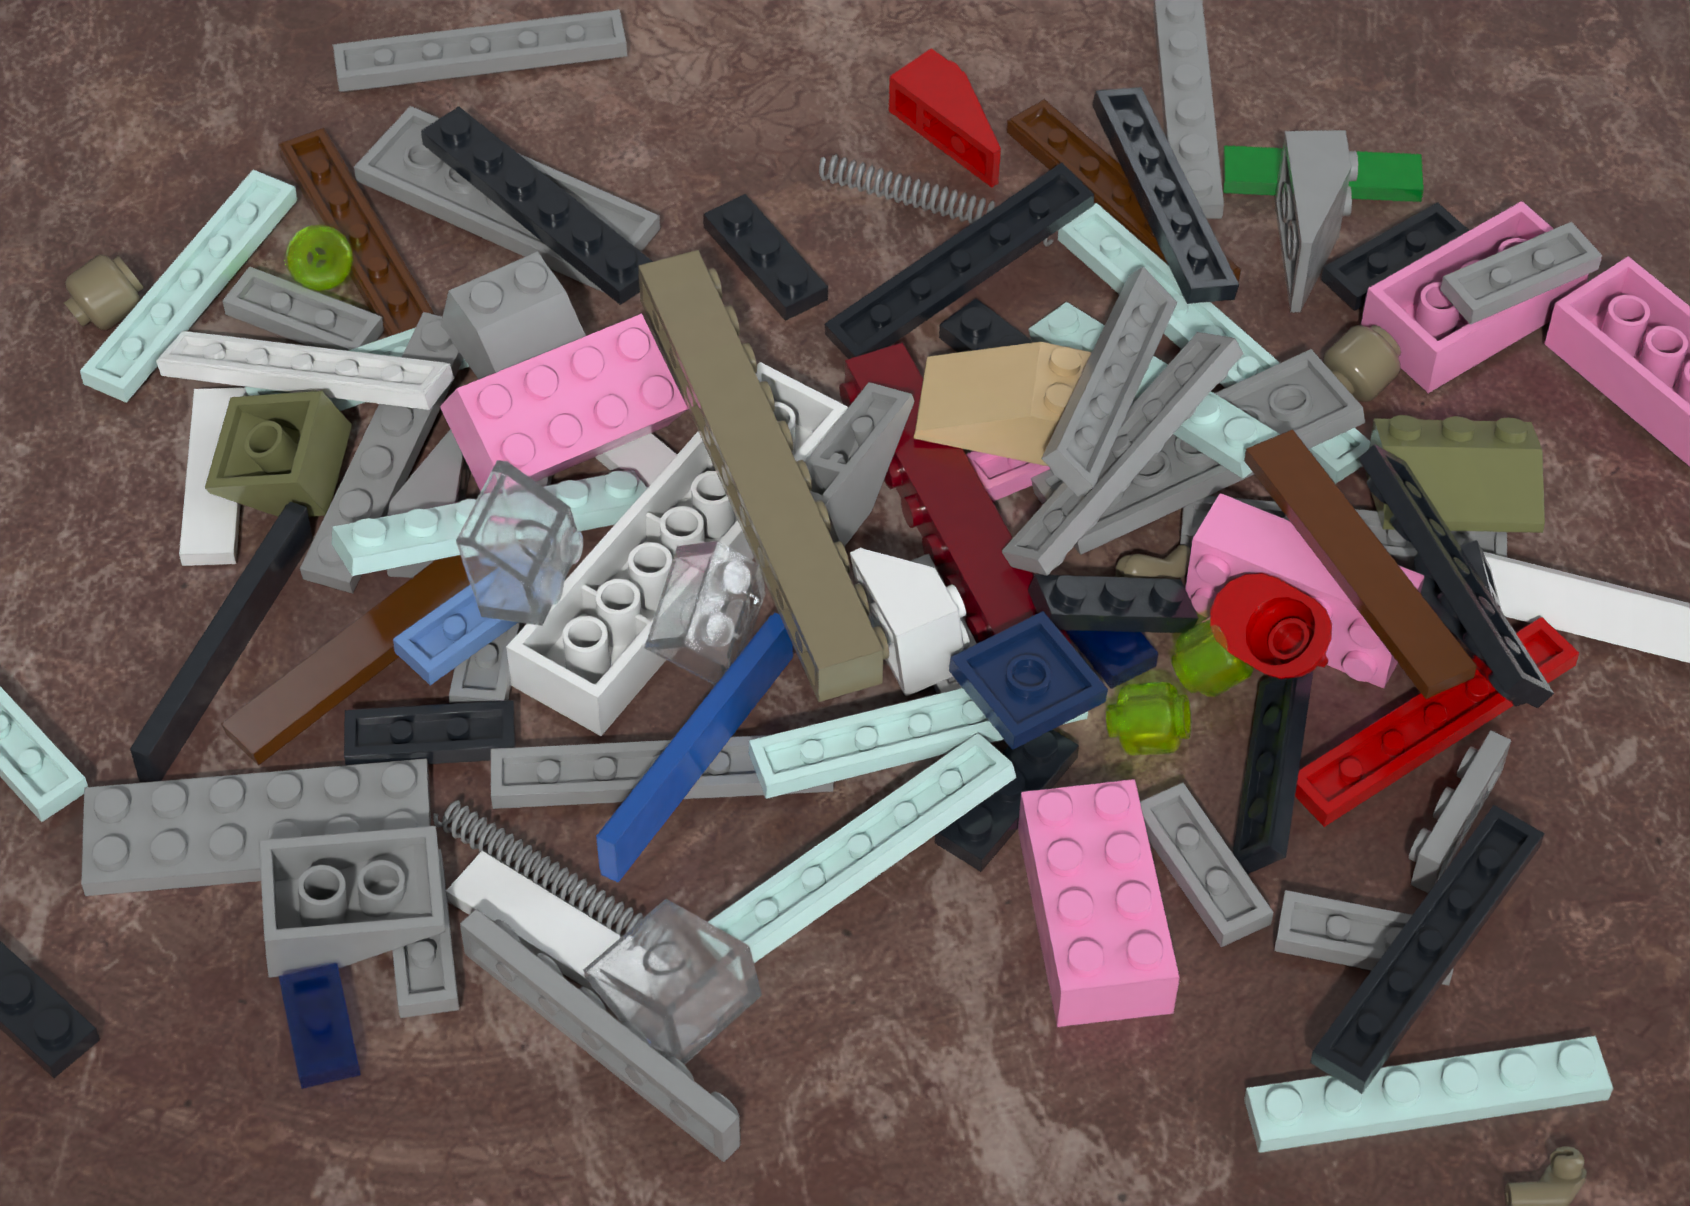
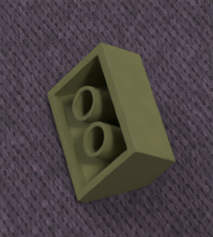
M1398 415L1391 419L1374 418L1369 448L1375 444L1406 461L1450 531L1543 533L1545 525L1543 452L1532 422H1524L1516 418H1502L1498 421H1471L1458 416L1448 417L1445 420H1423L1407 415ZM1366 471L1367 480H1369L1370 476ZM1372 493L1382 529L1395 530L1390 522V518L1394 514L1388 505L1381 502Z

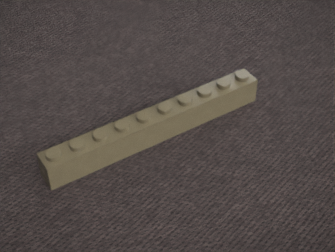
M699 250L639 265L640 301L818 702L882 684L883 660L888 659L890 656L884 631L880 626L872 627L868 618L870 609L865 590L860 583L853 585L848 575L850 573V564L845 547L841 541L834 543L829 534L831 524L826 506L822 500L814 501L810 493L812 491V482L807 465L804 460L796 461L792 454L793 440L790 429L785 420L777 421L774 415L775 402L771 388L767 381L759 382L756 376L757 363L753 349L749 343L742 344L738 337L740 334L738 319L732 305L724 306L721 300L722 287L716 270L714 268H706Z

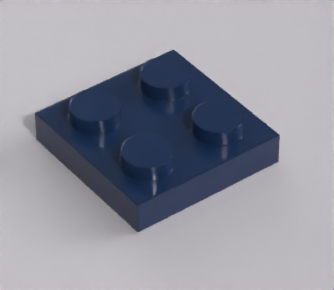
M1044 611L950 657L949 672L1012 750L1106 702L1108 688Z

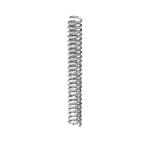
M837 155L832 156L826 176H824L826 159L822 157L820 161L819 175L822 181L829 179L832 184L839 182L842 187L848 184L850 189L857 187L859 192L866 189L869 195L875 192L877 197L884 195L886 200L894 198L896 203L903 200L906 206L912 203L914 208L921 206L923 211L931 209L933 214L940 211L942 216L949 214L951 219L959 217L961 222L968 219L969 223L972 224L981 218L986 200L982 198L978 205L977 214L972 220V211L976 203L975 195L971 196L968 210L963 217V208L967 199L966 192L962 193L958 209L953 214V206L958 195L956 189L952 191L949 206L944 212V203L948 195L947 187L943 188L940 202L935 209V200L939 192L938 184L934 185L930 201L925 206V199L930 188L929 181L924 183L921 198L916 203V196L921 184L919 178L915 180L912 195L907 201V192L911 185L910 176L906 177L902 194L898 198L897 193L902 181L901 173L897 174L893 191L888 195V188L893 177L891 170L886 175L884 188L879 192V185L884 174L883 168L878 169L875 184L870 190V182L875 170L873 165L869 166L865 183L861 187L860 183L865 171L864 162L859 165L856 180L852 185L851 178L856 168L855 160L850 162L844 182H842V175L847 164L846 157L841 159L835 179H833V172L838 161ZM994 200L989 203L987 213L994 209ZM1047 238L1043 240L1045 247L1051 245L1053 240L1050 239L1048 242Z
M459 800L452 802L448 806L442 822L438 821V814L434 813L435 826L443 827L446 833L452 832V836L454 838H461L464 844L470 843V847L472 849H479V853L484 851L636 946L640 947L639 943L648 934L644 946L640 948L662 962L667 961L676 952L678 946L673 945L664 957L658 958V954L666 947L671 938L670 930L663 932L660 936L662 930L660 924L651 929V918L642 923V913H638L632 918L634 912L632 907L627 908L623 912V901L616 903L614 906V896L605 899V890L596 893V885L593 884L587 887L586 878L577 883V873L571 874L568 877V867L559 871V862H554L550 865L551 860L549 856L541 859L540 850L532 853L531 845L523 848V840L520 839L514 842L513 833L505 836L504 828L496 831L495 822L487 825L486 817L478 820L477 811L469 814L468 806L460 809ZM451 821H453L451 828L447 827V825ZM461 827L460 833H457L456 830ZM471 831L469 839H466L465 835ZM479 838L478 844H475L474 841ZM489 842L487 850H484L483 847ZM498 848L497 854L494 856L492 852ZM507 853L506 860L502 861L501 858ZM516 859L515 866H510V863ZM525 865L524 872H520L519 869ZM535 869L533 878H529L528 875ZM544 875L542 883L539 884L537 880ZM553 881L551 889H547L546 886ZM562 886L560 895H557L556 891ZM572 891L570 900L566 901L565 897ZM581 897L579 906H575L574 903ZM590 903L588 912H584L583 908ZM599 909L598 916L594 918L593 914ZM609 914L607 923L603 924L602 919ZM618 920L616 929H612L611 925ZM629 923V925H628V927H627V929H626L625 935H621V934H620L621 931H622V930L627 926V924ZM638 929V931H637V933H636V936H635V940L631 941V940H630V937H631V936L636 932V930ZM656 942L654 951L650 953L649 948Z

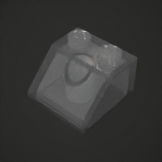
M501 460L496 461L456 539L481 617L543 626L552 605L560 601L564 580L572 564H576L579 561L583 550V536L577 530L571 507L508 461Z
M718 541L677 546L644 648L716 685L751 641L766 593L759 564Z
M667 899L661 902L583 970L586 980L622 1024L625 1021L634 1024L646 1036L650 1047L667 1059L669 1056L675 1057L684 1065L762 996L750 946Z

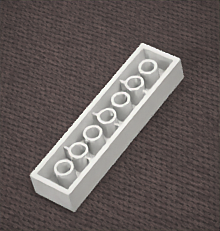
M759 362L757 364L756 376L759 382H768L775 402L774 415L777 421L785 420L790 429L793 440L792 454L796 461L804 460L806 462L848 407ZM699 432L692 437L506 646L511 686L600 736L604 734L754 558Z

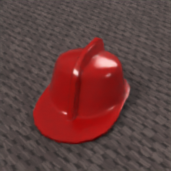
M1264 573L1245 574L1230 581L1217 594L1210 610V627L1216 641L1234 657L1265 675L1279 679L1303 677L1314 671L1318 666L1325 668L1329 660L1326 652L1332 640V622L1327 609L1314 598L1279 578Z

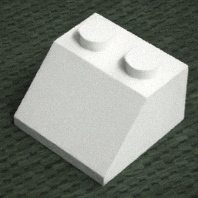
M862 548L850 552L855 584L860 583L865 590L870 609L868 618L872 627L880 626L884 631L890 653L886 661L905 696L953 677L949 672L950 657L970 646L968 634L960 619L966 616V610L956 587L953 584L945 587L934 567Z

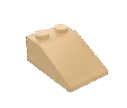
M1033 342L929 356L925 364L914 439L1048 466L1041 458L1092 352L1045 342Z

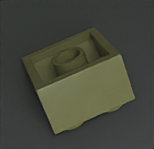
M323 391L230 397L205 489L210 494L279 517L289 502L307 507L309 517L325 516L333 499L352 424Z

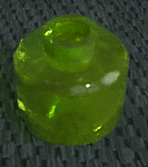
M323 224L305 226L295 232L287 242L284 253L286 269L292 279L302 287L316 291L330 290L343 283L349 275L353 263L352 247L345 235L337 229ZM314 248H321L325 254L318 255ZM309 251L314 257L311 264L307 260ZM319 260H325L322 266L316 267Z
M1210 617L1182 633L1175 643L1176 653L1171 656L1174 671L1184 687L1193 694L1199 691L1207 697H1217L1242 683L1252 675L1254 669L1227 652L1228 644L1226 637L1219 626H1210Z
M1168 682L1124 685L1118 694L1116 704H1109L1107 706L1106 723L1109 737L1118 738L1124 752L1132 756L1175 753L1179 749L1182 739H1189L1191 735V709L1188 696L1180 695L1175 685Z

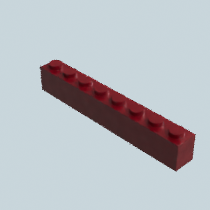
M903 342L845 360V383L839 385V392L843 405L848 408L869 382L907 392L913 396V407L884 481L889 489L896 488L899 493L904 518L910 528H918L922 536L924 554H929L935 567H939L944 576L945 586L953 584L958 590L966 610V625L976 643L978 644L1036 615L1037 611L1028 592L1034 575L1030 571L1011 567L1003 555L1002 550L1013 537L964 450L958 447L914 439L923 377ZM1059 630L1064 635V637L1069 641V643L1073 646L1066 631Z

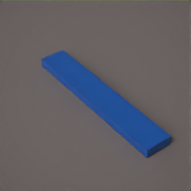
M774 612L767 619L596 835L599 867L602 876L619 883L792 660L793 644L778 613Z

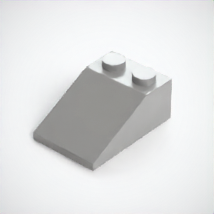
M1346 130L1285 131L1274 202L1290 312H1301L1339 238L1343 216H1350L1352 194L1348 184L1349 181L1357 180L1358 156L1356 151H1349Z
M538 252L449 290L441 322L442 328L450 336L451 341L478 379L586 336L566 290Z
M436 826L259 840L264 940L268 977L330 972L445 932Z

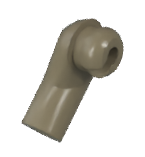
M1179 545L1164 559L1143 554L1126 555L1116 565V576L1182 579L1188 574L1191 549L1185 545Z
M1560 1147L1554 1150L1550 1155L1551 1164L1546 1168L1539 1181L1506 1183V1206H1569L1585 1184L1587 1173L1583 1167L1584 1156L1580 1151L1572 1147Z

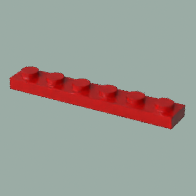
M1540 617L1516 633L1547 683H1550L1576 666L1579 652L1543 617ZM1476 669L1474 678L1428 699H1425L1420 693L1300 769L1295 797L1325 827L1514 705L1504 698Z

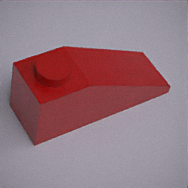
M930 48L889 76L890 113L991 188L999 183L1000 145L966 73L956 63L947 60Z

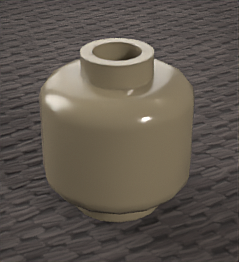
M99 254L67 277L65 284L72 297L66 300L64 304L82 327L91 321L98 329L107 331L124 320L139 303L140 296L138 292L143 289V286L119 256L112 260L104 254Z
M1357 325L1350 328L1326 351L1323 363L1356 400L1368 402L1375 399L1398 376L1401 368L1398 357L1401 355V350L1394 338L1381 327L1376 325L1370 327Z

